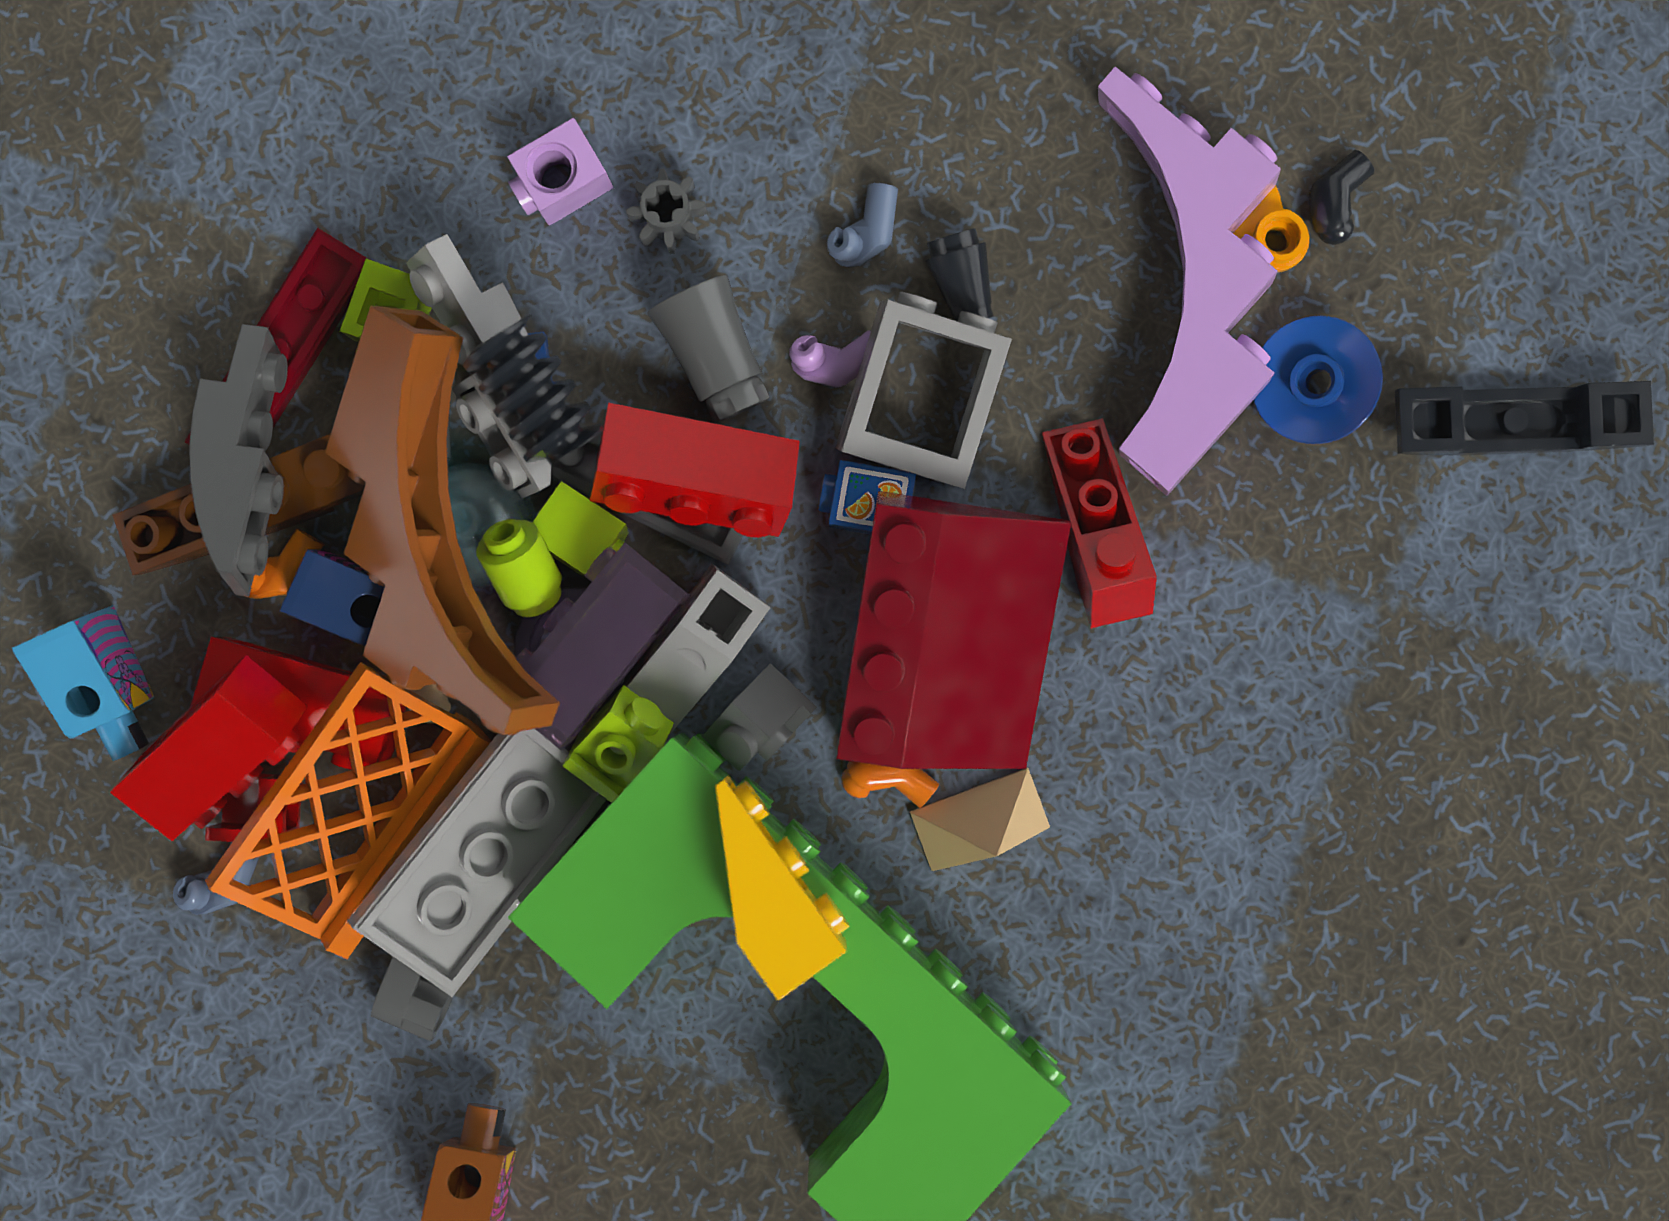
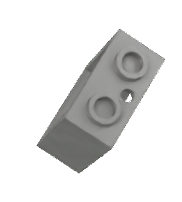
M900 292L897 302L884 300L879 303L835 448L851 455L965 489L1012 339L995 334L998 322L961 311L957 322L935 315L936 302L913 294ZM898 323L984 350L951 457L865 431Z

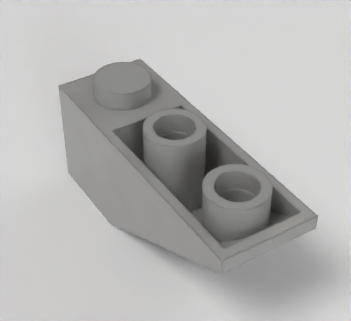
M711 563L624 685L639 697L652 701L658 706L664 716L674 722L669 733L670 735L734 660L770 610V607L761 598Z

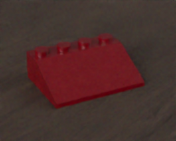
M878 491L836 759L898 769H1026L1071 528L1070 520Z

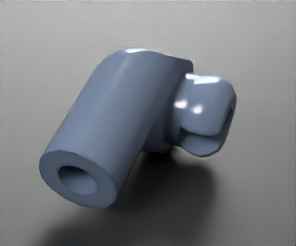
M883 183L869 184L867 186L864 217L844 230L836 227L831 231L827 239V250L829 255L839 265L845 267L861 266L888 248L893 234L898 195L897 187Z
M260 857L246 860L233 879L249 886ZM212 870L195 876L187 875L177 881L173 890L175 904L180 909L190 911L196 915L209 914L237 904V902L209 890L205 880Z

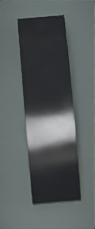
M1651 381L1593 382L1577 387L1463 390V386L1399 388L1395 390L1398 454L1492 455L1589 451L1654 445Z

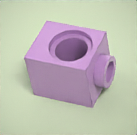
M574 118L507 156L518 174L517 177L508 181L511 189L527 215L539 210L549 226L613 189L605 169ZM566 165L571 168L570 178L563 186L551 189L541 185L542 177L550 167Z

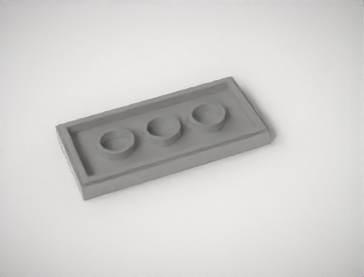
M540 728L520 731L515 735L498 733L347 922L354 930L453 997L512 922L508 916L559 862L607 799L562 766L569 752Z

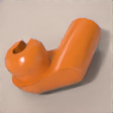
M296 528L281 554L276 557H268L263 573L260 576L254 575L248 598L263 599L287 595L306 551L309 549H322L324 543Z
M848 761L847 769L844 770L841 776L843 788L853 797L865 798L869 795L870 791L895 787L919 808L930 799L940 785L922 769H898Z

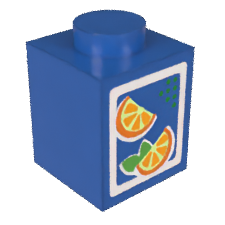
M840 460L837 476L825 474L819 511L831 513L829 519L830 528L871 535L878 491L912 496L916 474Z

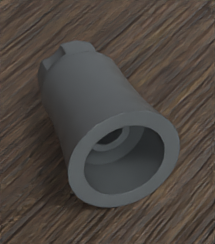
M728 275L715 277L685 289L660 302L647 312L671 347L687 375L699 403L706 401L705 405L714 424L743 413L770 398L763 382L759 378L763 373L750 347L740 320Z

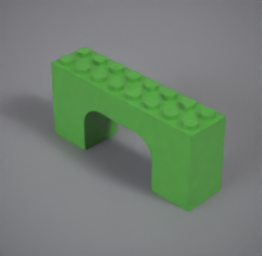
M683 732L672 737L508 916L519 929L606 1009L610 1007L661 949L683 928L706 918H734L716 785L729 774L720 767L725 759L702 737L701 733H698L696 736L693 735L691 739ZM729 775L736 786L747 781L758 794L767 810L772 807L771 804L774 800L751 778L745 776L738 783ZM769 811V815L762 819L761 822L776 843L784 837L791 841L809 868V871L801 876L816 899L827 893L850 926L841 933L846 939L847 952L813 975V977L874 1033L885 1053L882 1070L873 1087L809 1157L807 1194L837 1221H966L1072 1104L1061 1084L1067 1076L1056 1065L1058 1060L1034 1037L1029 1035L1022 1043L1014 1036L1017 1030L1009 1022L1010 1016L986 993L982 992L976 999L970 996L965 991L968 985L961 979L963 973L936 948L928 956L916 946L919 941L913 935L916 932L915 929L889 905L881 913L867 901L870 897L866 892L868 886L842 862L834 869L827 865L818 856L821 852L819 849L821 843L795 819H792L785 826Z

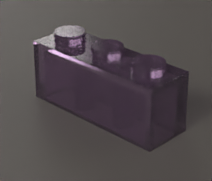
M625 542L617 552L609 546L596 558L585 574V577L592 583L576 602L567 597L551 613L543 625V628L550 634L538 649L532 653L525 648L516 656L524 670L560 702L552 725L536 728L539 733L559 749L571 744L692 596Z

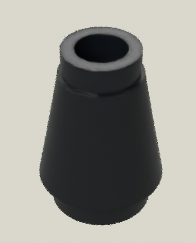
M976 228L928 242L927 246L931 258L925 260L952 316L954 315L955 321L958 322L961 311L985 318L994 317L990 305L992 300L986 242H979Z

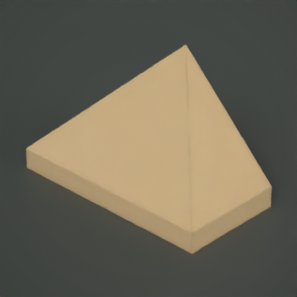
M1028 768L909 811L931 871L996 857L1050 828Z

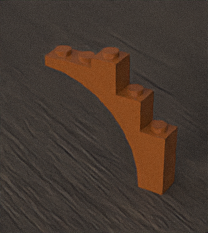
M370 306L325 451L328 456L349 470L348 476L352 480L365 485L344 554L365 569L372 582L385 587L363 656L385 672L386 679L400 688L420 690L424 686L436 684L437 689L441 693L461 701L481 717L480 720L484 726L494 732L515 735L520 731L551 726L560 702L524 670L495 631L473 588L457 540L448 489L446 439L451 389L464 337L419 310Z

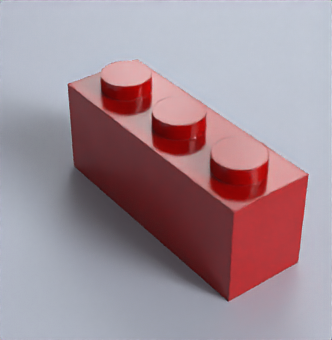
M608 402L603 423L604 431L601 432L590 501L605 504L608 508L621 513L644 511L670 516L672 520L684 525L694 526L707 523L734 528L737 533L747 537L780 536L793 505L799 440Z
M211 636L191 706L245 655H248L308 706L293 728L300 735V738L289 751L291 753L298 751L353 673L236 638ZM369 686L353 708L355 725L390 717L387 696ZM400 704L401 713H404L407 707ZM343 722V724L341 725V727L338 729V731L345 729V728H344V722ZM393 731L359 741L363 767L392 759L395 748ZM348 744L324 750L333 753L332 764L352 770Z
M245 655L139 755L110 793L171 841L176 839L193 823L200 829H203L214 819L228 801L224 797L225 794L229 792L235 798L240 797L263 771V767L259 765L266 760L269 764L275 766L293 748L300 738V735L293 728L308 706L248 655Z

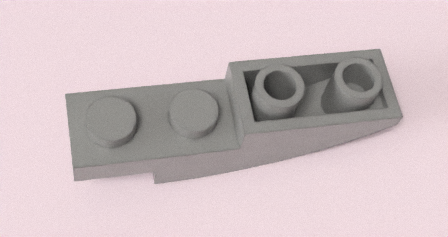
M448 234L425 244L406 262L411 271L410 282L420 301L424 305L432 307L443 325L464 337L458 363L463 365L477 346L521 320L503 282L481 293ZM523 327L520 333L522 336L528 335L525 327ZM489 369L469 371L471 376L452 388L457 397V412L464 425L472 433L480 436L490 453V467L497 481L503 488L512 491L517 501L549 486L551 483V464L547 460L526 463L523 458L524 454L534 443V439L528 437L512 441L508 435L520 419L518 414L497 418L493 412L505 395L503 391L482 395L478 389L490 372Z

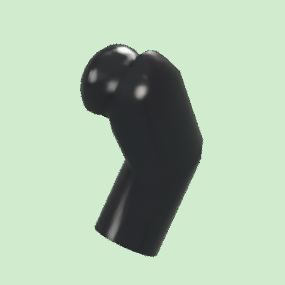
M1359 150L1351 152L1312 185L1309 192L1310 223L1312 229L1319 233L1321 240L1326 244L1337 245L1343 243L1354 231V223L1350 218L1352 215L1350 193L1374 174L1372 163Z

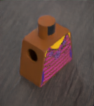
M479 1103L467 1104L461 1138L453 1137L441 1143L437 1150L421 1221H504L516 1153L515 1147L499 1145L506 1109ZM466 1165L474 1166L479 1171L481 1176L480 1187L472 1186L466 1180L464 1174Z

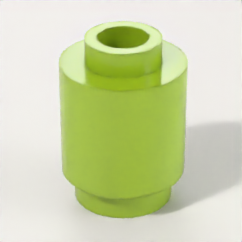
M505 519L489 527L477 546L476 556L504 606L514 610L516 614L522 617H533L550 610L561 597L562 590L560 584L562 576L536 525L527 520Z

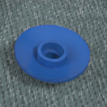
M1330 316L1305 317L1286 324L1276 331L1263 345L1262 348L1271 358L1266 366L1274 372V375L1264 389L1255 397L1254 403L1263 420L1280 435L1304 444L1330 443L1354 432L1372 414L1382 390V365L1372 342L1360 329L1351 323ZM1318 372L1329 373L1331 377L1330 388L1325 393L1313 394L1309 389L1310 378Z

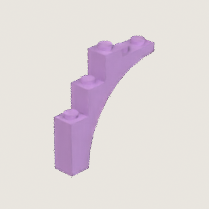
M1114 67L1098 86L1099 105L1133 140L1158 179L1176 226L1183 270L1181 323L1171 362L1149 409L1119 448V455L1167 496L1264 389L1274 375V372L1266 366L1271 358L1261 346L1244 334H1241L1235 340L1228 333L1272 285L1278 270L1270 265L1274 260L1273 255L1262 243L1248 234L1239 239L1233 233L1275 187L1281 168L1275 164L1277 160L1276 154L1264 141L1252 134H1248L1243 138L1232 128L1213 148L1208 144L1211 137L1207 130L1191 116L1182 113L1177 118L1159 103L1162 100L1160 92L1146 78L1137 73H1134L1129 78L1117 67Z

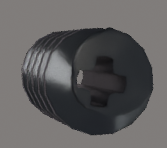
M532 314L477 346L463 365L467 372L485 368L489 369L490 372L478 389L482 395L503 391L505 394L493 410L497 418L518 414L520 419L508 433L511 440L528 437L534 439V443L523 456L525 462L532 463L547 460L551 464L604 431V428L601 424L580 427V422L591 407L586 401L568 405L564 402L576 384L571 378L554 382L550 380L552 374L561 364V360L557 355L540 359L536 358L535 354L547 338L543 332L522 336L520 331L531 318Z

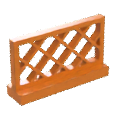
M360 662L205 880L209 890L321 940L327 951L348 959L364 936L354 930L347 920L487 748L491 740L478 725L457 712L453 715L413 691L392 684L386 679V676ZM370 686L386 695L390 717L356 726L353 708ZM400 704L408 707L411 711L401 713ZM428 721H433L444 728L430 748L408 754L404 728ZM343 722H344V728H345V729L338 731V729L341 727V725H342ZM393 731L397 757L363 767L359 741ZM348 744L352 770L317 780L314 763L324 750ZM400 772L402 788L394 800L370 807L366 782ZM305 777L306 783L299 785ZM355 785L359 810L324 820L320 795ZM309 799L314 824L278 834L275 818L285 805ZM363 826L365 840L357 852L332 860L328 836ZM265 832H267V838L261 839ZM317 839L322 863L286 874L281 850ZM271 853L276 878L250 886L233 879L246 860ZM325 879L328 893L312 915L292 906L289 890ZM279 893L281 901L271 896Z

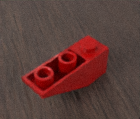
M1103 418L1042 432L1061 518L1071 521L1068 548L1077 586L1090 627L1095 628L1153 614L1157 575Z

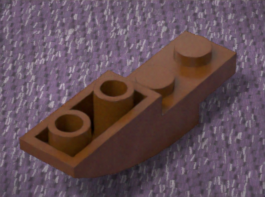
M331 433L269 458L278 475L282 476L284 491L277 514H270L265 535L334 512V506L363 495L365 485L352 480L348 476L349 470L325 453ZM191 483L112 515L132 575H142L210 555L196 515Z

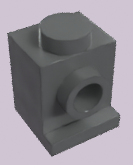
M770 663L725 709L702 737L740 772L757 753L768 761L817 706Z

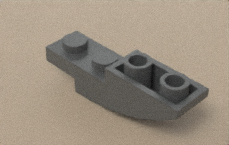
M245 324L241 325L227 381L199 380L191 424L190 479L196 515L204 542L215 567L235 595L249 597L254 575L260 576L267 563L268 540L264 535L270 514H277L283 499L284 485L282 476L278 475L265 451L269 447L272 438L273 421L269 412L274 393H281L284 389L288 366L286 356L280 353L267 327Z

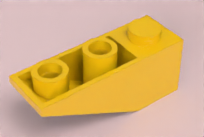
M728 775L716 785L737 944L779 1001L847 952L846 939L841 933L850 926L827 893L816 899L801 876L807 873L809 868L791 841L784 837L776 843L761 822L762 819L769 815V811L751 785L744 781L739 786H736Z

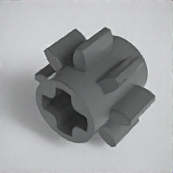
M663 168L659 170L658 181L648 186L638 181L635 182V189L641 198L640 206H632L626 209V214L630 222L647 223L639 235L641 243L645 247L650 245L657 237L665 242L670 254H675L676 240L683 238L685 235L694 241L700 239L698 230L693 224V217H702L708 214L704 201L688 200L695 189L694 181L690 176L683 179L680 184L669 180ZM673 200L676 210L672 213V221L667 223L661 222L658 212L662 210V201Z

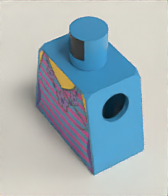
M114 605L70 621L12 648L54 719L68 738L72 739L95 728L112 761L125 757L150 744L133 710L152 700L154 695Z

